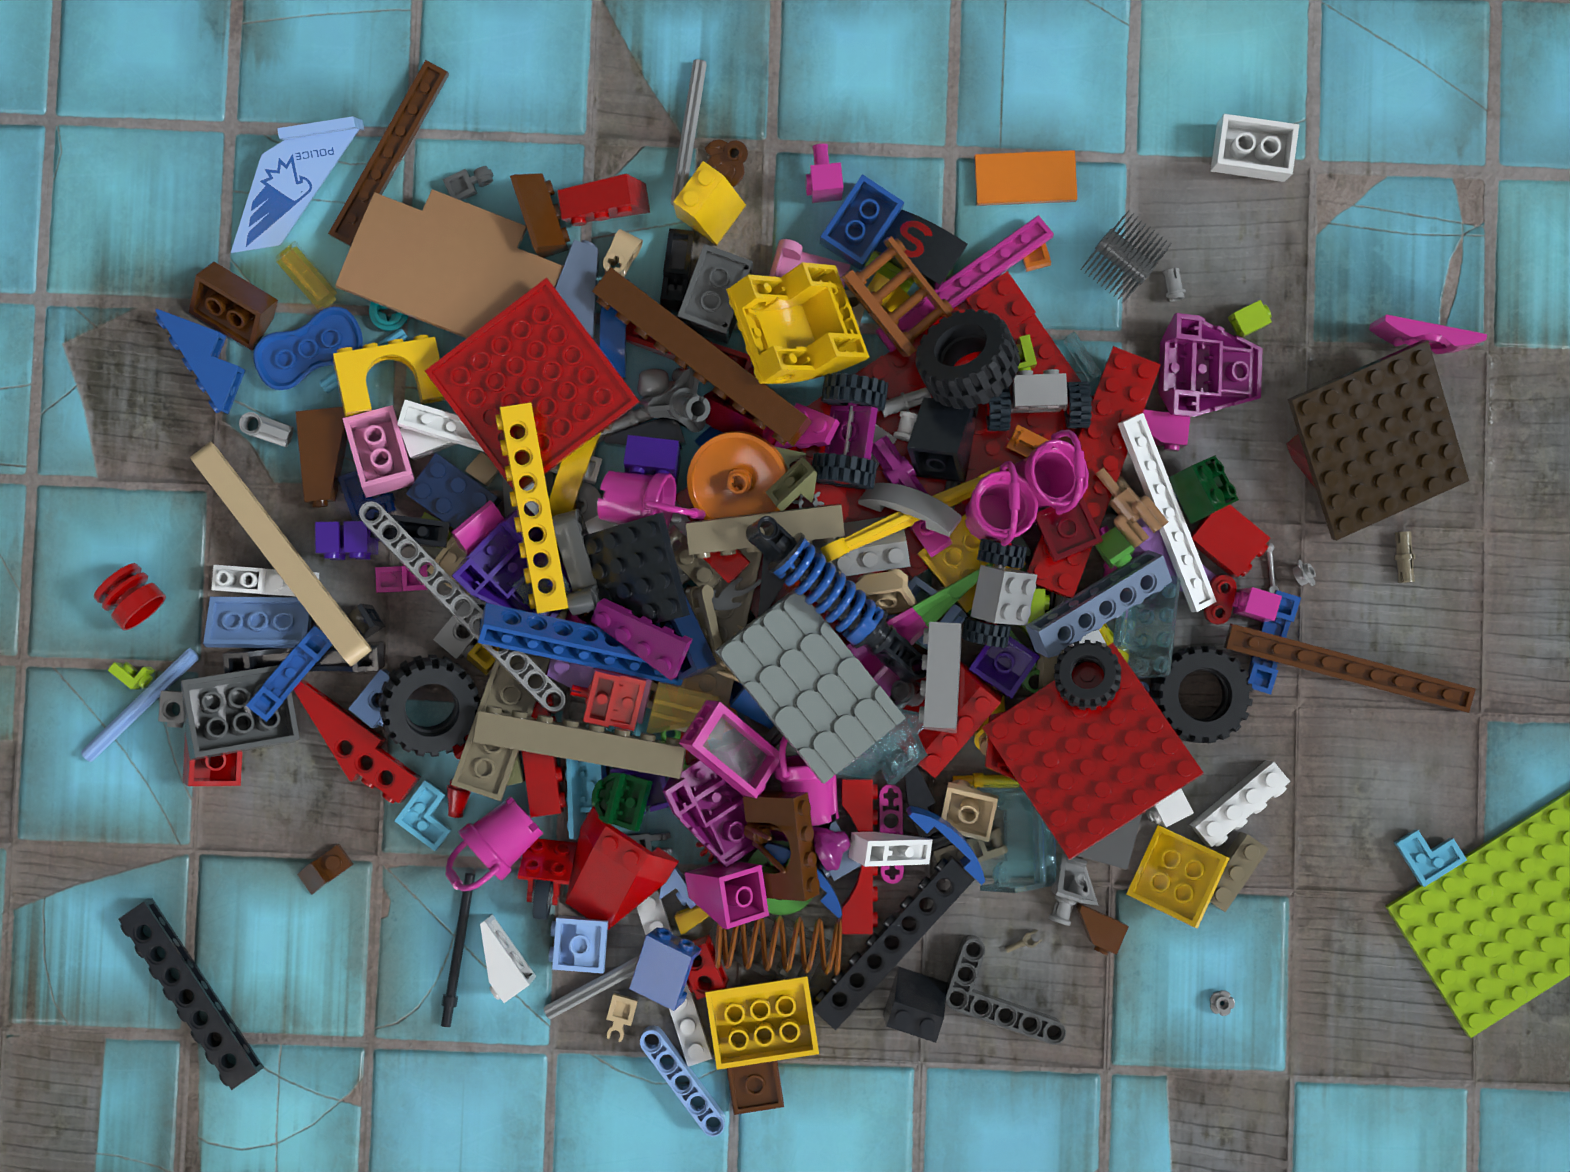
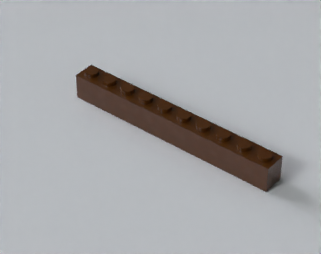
M609 268L592 290L599 297L596 300L598 304L607 311L612 307L617 311L615 316L626 325L629 322L636 326L634 331L645 340L648 337L655 340L654 347L665 355L668 351L675 356L673 361L684 370L687 366L695 372L692 376L705 385L707 381L714 386L712 391L723 400L726 397L733 400L734 403L731 406L744 415L748 412L754 416L752 422L762 430L766 427L774 432L772 437L783 446L786 442L794 446L811 425L812 421L765 384H759L755 376L613 268Z

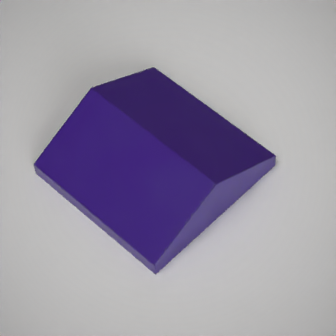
M1009 636L1008 645L1005 648L985 645L969 668V671L1012 699L1040 656Z

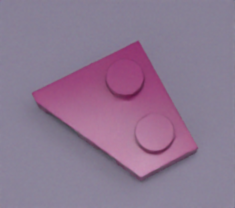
M796 403L795 408L812 421L811 425L794 446L787 442L783 446L778 441H776L774 446L784 449L789 447L809 448L812 445L818 447L827 446L830 444L840 422L835 418Z

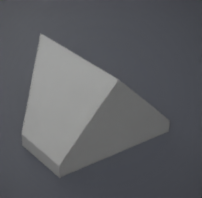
M1062 854L1051 891L1057 896L1079 903L1099 906L1086 868L1087 861L1076 857L1069 860L1066 854Z

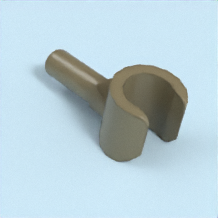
M1033 929L1026 933L1020 941L1006 946L1007 953L1024 946L1032 948L1041 943L1042 939L1037 942L1031 939V935L1038 930Z

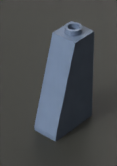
M574 240L557 282L556 290L594 339L597 296L592 290L598 282V248L589 241L581 240L580 242Z

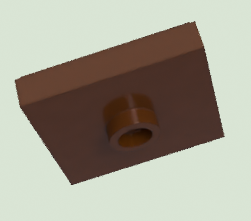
M778 1060L727 1068L734 1115L784 1107Z

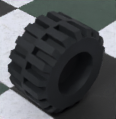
M1085 640V643L1077 641L1073 643L1074 646H1067L1064 649V653L1059 654L1057 664L1054 667L1055 684L1064 701L1067 700L1072 707L1078 706L1080 710H1085V708L1096 710L1098 706H1106L1109 700L1112 701L1115 698V694L1120 688L1121 666L1118 663L1116 654L1113 655L1108 646L1103 647L1102 643L1098 641L1096 643H1091L1090 640ZM1083 662L1095 663L1103 670V681L1091 689L1081 688L1072 680L1073 669Z

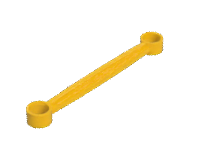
M1000 467L932 497L952 507L970 498L978 482L990 473L999 472ZM898 511L845 538L821 547L820 550L825 556L826 562H830L852 550L910 527L921 519Z

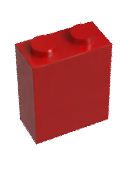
M1231 505L1204 517L1191 533L1195 547L1232 578L1239 577L1240 575L1244 577L1253 566L1250 564L1256 556L1258 558L1262 556L1269 546L1266 543L1270 540L1267 534Z

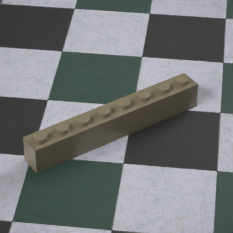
M488 705L486 709L478 711L473 742L678 779L682 776L686 749L679 744L681 739L666 737V741L656 740V735L641 733L640 736L630 735V730L615 728V731L611 732L604 730L605 726L589 724V727L579 726V721L564 719L563 723L555 722L552 716L538 715L537 718L527 717L528 712L512 710V714L502 712V708Z

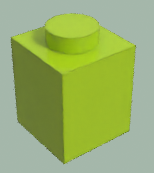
M1259 300L1234 312L1228 317V320L1236 335L1244 338L1272 323L1270 319L1272 316L1268 306L1263 305L1262 301Z

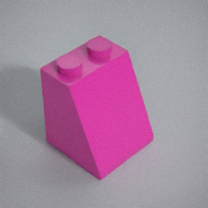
M736 861L730 866L724 867L718 862L685 872L688 897L722 928L730 929L769 916L762 865Z

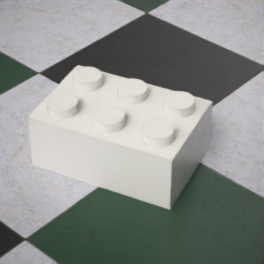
M1224 114L1217 122L1210 171L1285 182L1293 174L1299 124Z

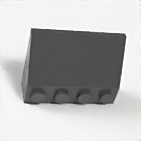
M278 666L181 681L185 732L190 761L294 743L300 740L292 693L287 696L267 722L246 706Z

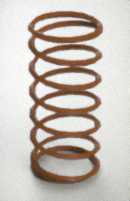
M781 915L776 918L768 960L764 918L755 920L749 955L747 954L745 924L740 925L743 965L747 971L752 965L760 925L763 967L767 972L772 966L779 928L782 964L786 973L792 967L798 931L800 935L802 967L806 974L810 972L813 965L818 932L823 972L826 975L830 973L833 961L834 974L837 976L840 972L842 921L840 918L835 922L828 965L826 964L823 921L820 917L815 922L808 964L806 960L804 924L800 916L795 921L788 962L784 920ZM717 923L715 967L717 969L721 965L722 947L724 966L727 970L731 967L739 926L733 927L728 954L727 931Z

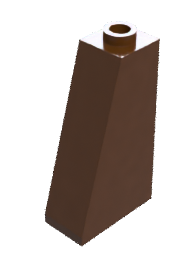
M343 406L296 411L304 502L313 504V508L328 507V502H336L348 440L343 418H345Z

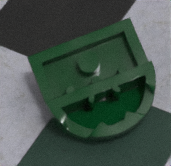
M609 773L610 775L596 783L592 792L591 802L592 806L596 808L599 815L598 818L606 824H613L639 832L653 781L631 774Z

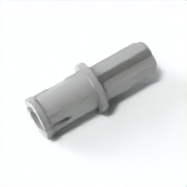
M923 388L907 394L902 392L901 396L886 400L885 410L882 411L883 416L887 417L904 410L909 412L910 408L920 406L923 397L931 398L928 389Z

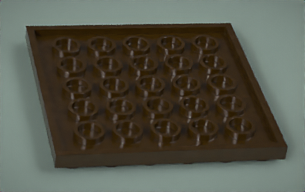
M1421 340L1287 399L1329 533L1333 540L1337 541L1469 481L1428 340Z

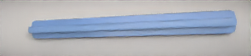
M191 648L187 649L82 750V756L89 762L95 760L161 696V691H165L199 660L198 654Z

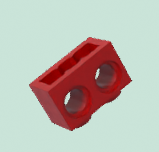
M709 935L692 941L694 945L701 948L699 955L702 959L693 961L687 979V986L691 993H695L697 1000L706 997L705 991L725 989L729 981L722 963L718 969L715 967V947ZM708 976L712 982L705 983L700 977Z

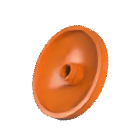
M729 431L708 440L693 456L687 474L688 493L694 508L704 510V520L781 511L769 498L766 491L788 469L780 452L763 437L746 431Z

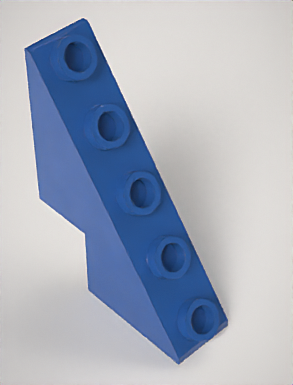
M156 309L158 315L155 318L163 329L167 328L171 335L168 338L170 343L176 350L180 349L184 355V358H182L184 365L189 371L193 370L196 374L197 379H195V382L202 392L208 393L211 398L208 402L216 413L222 411L229 414L246 370L218 359L227 336L213 329Z

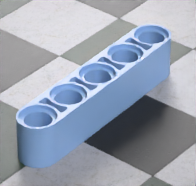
M655 1025L646 1027L640 1038L642 1050L703 1132L711 1137L720 1135L725 1127L724 1112L692 1069L687 1066L686 1061L663 1030ZM648 1034H655L659 1042L651 1045L647 1043L645 1037ZM666 1054L671 1055L674 1063L672 1065H664L661 1057ZM680 1075L687 1076L690 1083L686 1086H681L677 1083L676 1078ZM695 1096H700L705 1100V1104L695 1106L691 1099ZM717 1117L721 1123L717 1127H711L708 1125L707 1119Z

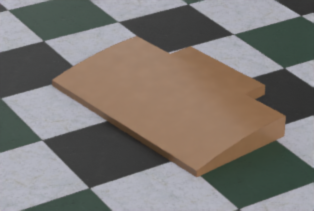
M432 189L422 211L374 193L335 286L343 291L468 338L546 277L556 288L564 266L519 249L527 231L525 225Z

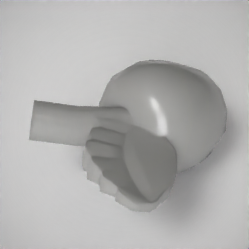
M647 369L639 374L637 391L642 397H655L667 391L675 382L669 381L668 373L665 370Z

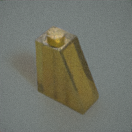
M296 241L276 256L278 265L317 309L322 306L327 308L336 301L334 297L337 294L336 289Z
M658 682L646 733L653 734L689 727L706 700L720 702L721 696L674 684Z

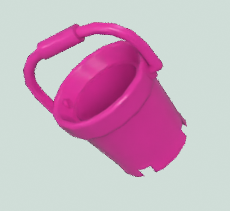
M1061 430L1052 434L1050 441H1045L1035 448L1028 457L1014 464L1017 474L1027 480L1028 487L1037 497L1038 509L1050 506L1056 509L1058 515L1069 512L1076 507L1088 487L1089 473L1084 459V451H1081L1080 441L1071 430ZM1064 436H1068L1069 438H1071L1074 446L1071 445L1069 442H1065L1058 439Z
M1012 461L1004 462L1000 466L999 472L990 473L982 478L974 488L971 499L966 505V527L979 540H1001V545L1006 546L1011 543L1013 538L1029 530L1036 519L1038 511L1037 497L1028 487L1027 480L1017 474Z
M608 471L600 487V490H604L603 499L598 498L597 512L600 520L621 525L663 512L668 529L673 513L688 515L698 520L705 518L704 510L675 506L676 482L670 473L645 475Z
M783 736L779 748L780 762L774 772L775 778L780 780L782 792H808L812 826L832 822L831 815L838 819L836 775L825 784L821 783L799 755L786 758L788 741Z
M509 796L474 824L469 823L458 831L463 841L452 851L448 858L445 876L454 889L461 891H471L479 888L494 875L502 881L511 872V866L543 832L529 815L518 806L516 801ZM468 845L490 871L476 882L463 885L462 880L452 869L457 855Z

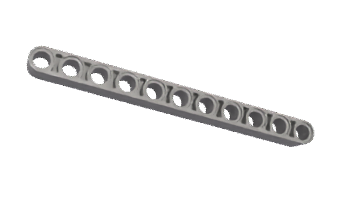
M371 501L363 504L359 515L364 525L478 640L479 633L474 630V624L481 620L483 610L378 503ZM375 509L379 511V517L376 520L369 521L365 518L369 510ZM395 528L397 536L391 540L384 538L383 534L386 529ZM407 546H412L416 549L415 555L411 558H404L401 554L402 550ZM427 564L433 566L434 571L429 577L420 575V568ZM442 583H448L452 586V591L450 594L443 596L438 593V587ZM464 601L470 604V610L466 614L456 612V605L459 602ZM481 644L545 710L551 713L562 710L565 704V695L525 653L509 649L498 652L490 645ZM521 657L525 661L524 667L520 670L512 669L510 666L511 659ZM533 675H538L542 678L543 684L540 688L533 689L528 685V679ZM553 693L561 698L560 705L554 708L546 703L547 696Z

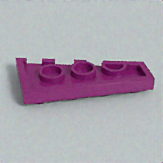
M605 598L597 603L591 622L670 680L677 677L693 640L688 636L680 637L675 635L674 630L666 626L660 628L652 624L651 619L644 616L638 618L632 615L631 610Z

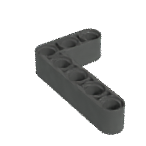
M975 935L964 937L960 943L947 981L946 1003L949 1008L1049 1044L1057 1045L1063 1042L1066 1037V1030L1057 1018L973 989L985 955V946L979 937ZM971 942L979 944V950L975 954H968L966 952V947ZM960 968H971V974L967 978L958 977ZM960 991L963 993L962 999L956 1003L949 1000L951 993ZM980 999L987 1002L986 1008L982 1011H976L974 1009L975 1002ZM1003 1008L1011 1010V1014L1007 1019L998 1018V1013ZM1026 1017H1034L1035 1023L1029 1028L1023 1027L1022 1023ZM1051 1025L1059 1026V1031L1055 1036L1047 1035V1029Z

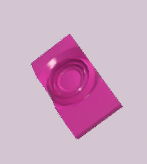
M1387 314L1371 323L1369 328L1379 338L1394 346L1403 344L1410 346L1421 340H1428L1431 351L1435 354L1466 350L1485 341L1487 338V334Z

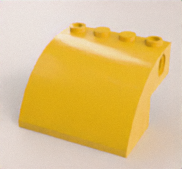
M802 262L782 277L746 275L733 286L726 289L729 296V304L734 310L738 321V329L744 338L746 351L751 358L754 374L759 384H786L811 380L825 376L828 373L832 374L869 358L836 265Z

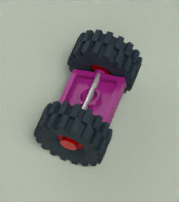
M828 373L824 376L821 402L831 405L830 417L837 419L840 424L830 444L825 446V453L813 454L812 467L817 472V483L851 489H874L877 462L871 460L877 411L885 410L888 391L887 382L877 378H869L868 376L848 375L847 373Z

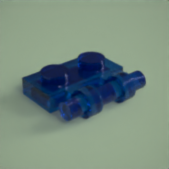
M357 470L338 477L353 521H362L359 511L366 502L372 501L380 506L384 505L388 514L396 511L394 505L396 500L393 493L386 492L380 494V497L377 498L373 496L366 498ZM375 509L369 510L365 518L369 521L373 520L374 512L379 513V511Z

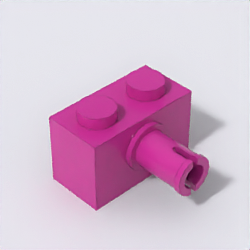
M828 144L813 145L814 165H810V174H806L805 181L807 196H812V203L842 200L843 178L841 162L829 163Z

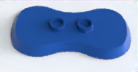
M342 307L325 308L318 312L306 325L296 330L275 332L263 337L257 343L253 352L255 368L262 381L268 387L275 390L293 388L313 370L323 366L334 365L333 353H337L338 349L352 347L353 350L361 349L363 345L362 332L355 317L347 309Z

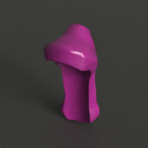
M812 827L815 851L825 870H838L843 853L851 846L849 837L844 831ZM770 830L777 841L788 842L783 832Z

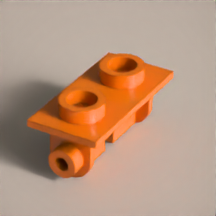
M1017 425L1006 448L1024 457H1028L1035 448L1049 440Z

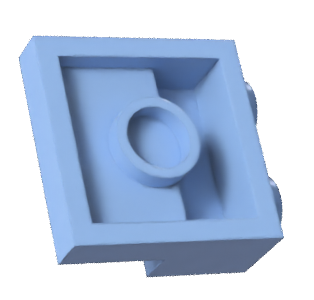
M559 915L556 921H552L551 936L555 937L554 947H550L549 962H553L552 970L604 973L608 920Z

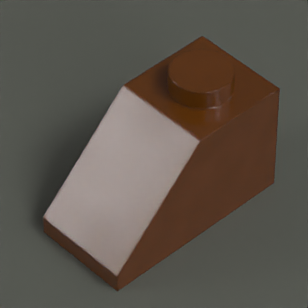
M1077 903L1078 914L1089 941L1095 945L1094 950L1107 956L1109 952L1117 955L1129 926L1081 903Z

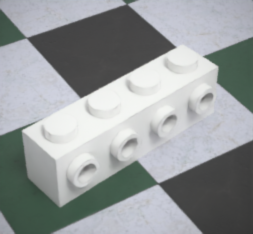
M1266 760L1191 822L1189 826L1204 844L1210 847L1214 845L1216 847L1220 846L1228 839L1227 834L1233 829L1238 830L1248 822L1246 818L1253 812L1255 814L1261 812L1267 806L1266 802L1274 796L1276 798L1284 793L1287 789L1285 786L1290 780L1275 762Z

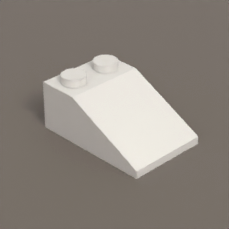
M492 914L480 924L488 979L491 984L490 991L497 1000L501 999L505 1003L529 986L536 978V975Z

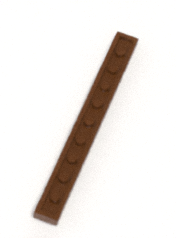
M1231 623L1224 645L1226 649L1467 713L1470 712L1476 690L1472 687Z

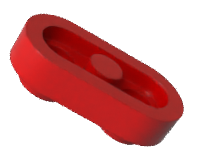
M1218 574L1211 579L1210 586L1217 602L1204 608L1205 618L1216 625L1224 624L1229 620L1237 589L1235 580L1225 574ZM1226 583L1228 588L1225 592H1222L1221 585ZM1221 608L1222 614L1217 617L1215 611Z

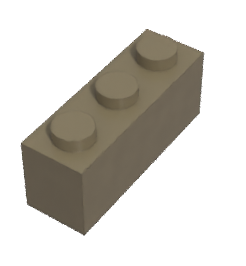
M1239 832L1224 856L1229 857V861L1210 903L1226 912L1269 849L1250 835Z

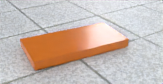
M1075 150L975 154L974 156L977 206L1077 201Z

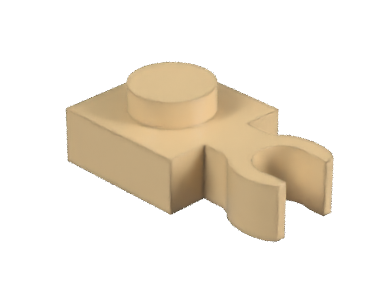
M617 993L613 994L606 1020L614 1022L607 1032V1039H610L612 1031L617 1030L620 1033L618 1042L622 1041L625 1034L623 1025H632L638 999Z

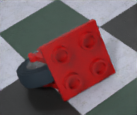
M538 838L523 853L518 879L528 880L527 902L533 903V918L546 920L549 916L551 905L558 906L560 884L569 885L577 843Z

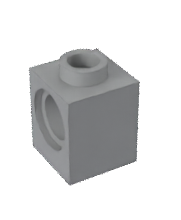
M161 691L158 721L167 722V727L182 728L183 723H185L182 691ZM174 703H178L181 709L177 716L172 712Z

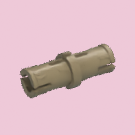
M1411 531L1395 532L1396 555H1394V560H1397L1398 583L1415 582L1413 568L1415 554H1413Z

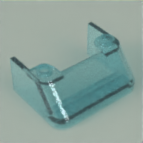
M1019 784L977 787V790L980 792L999 796L996 809L1004 810V844H1006L1008 852L1005 853V861L998 862L993 869L994 883L981 885L980 891L1019 893L1052 886L1056 879L1055 838Z

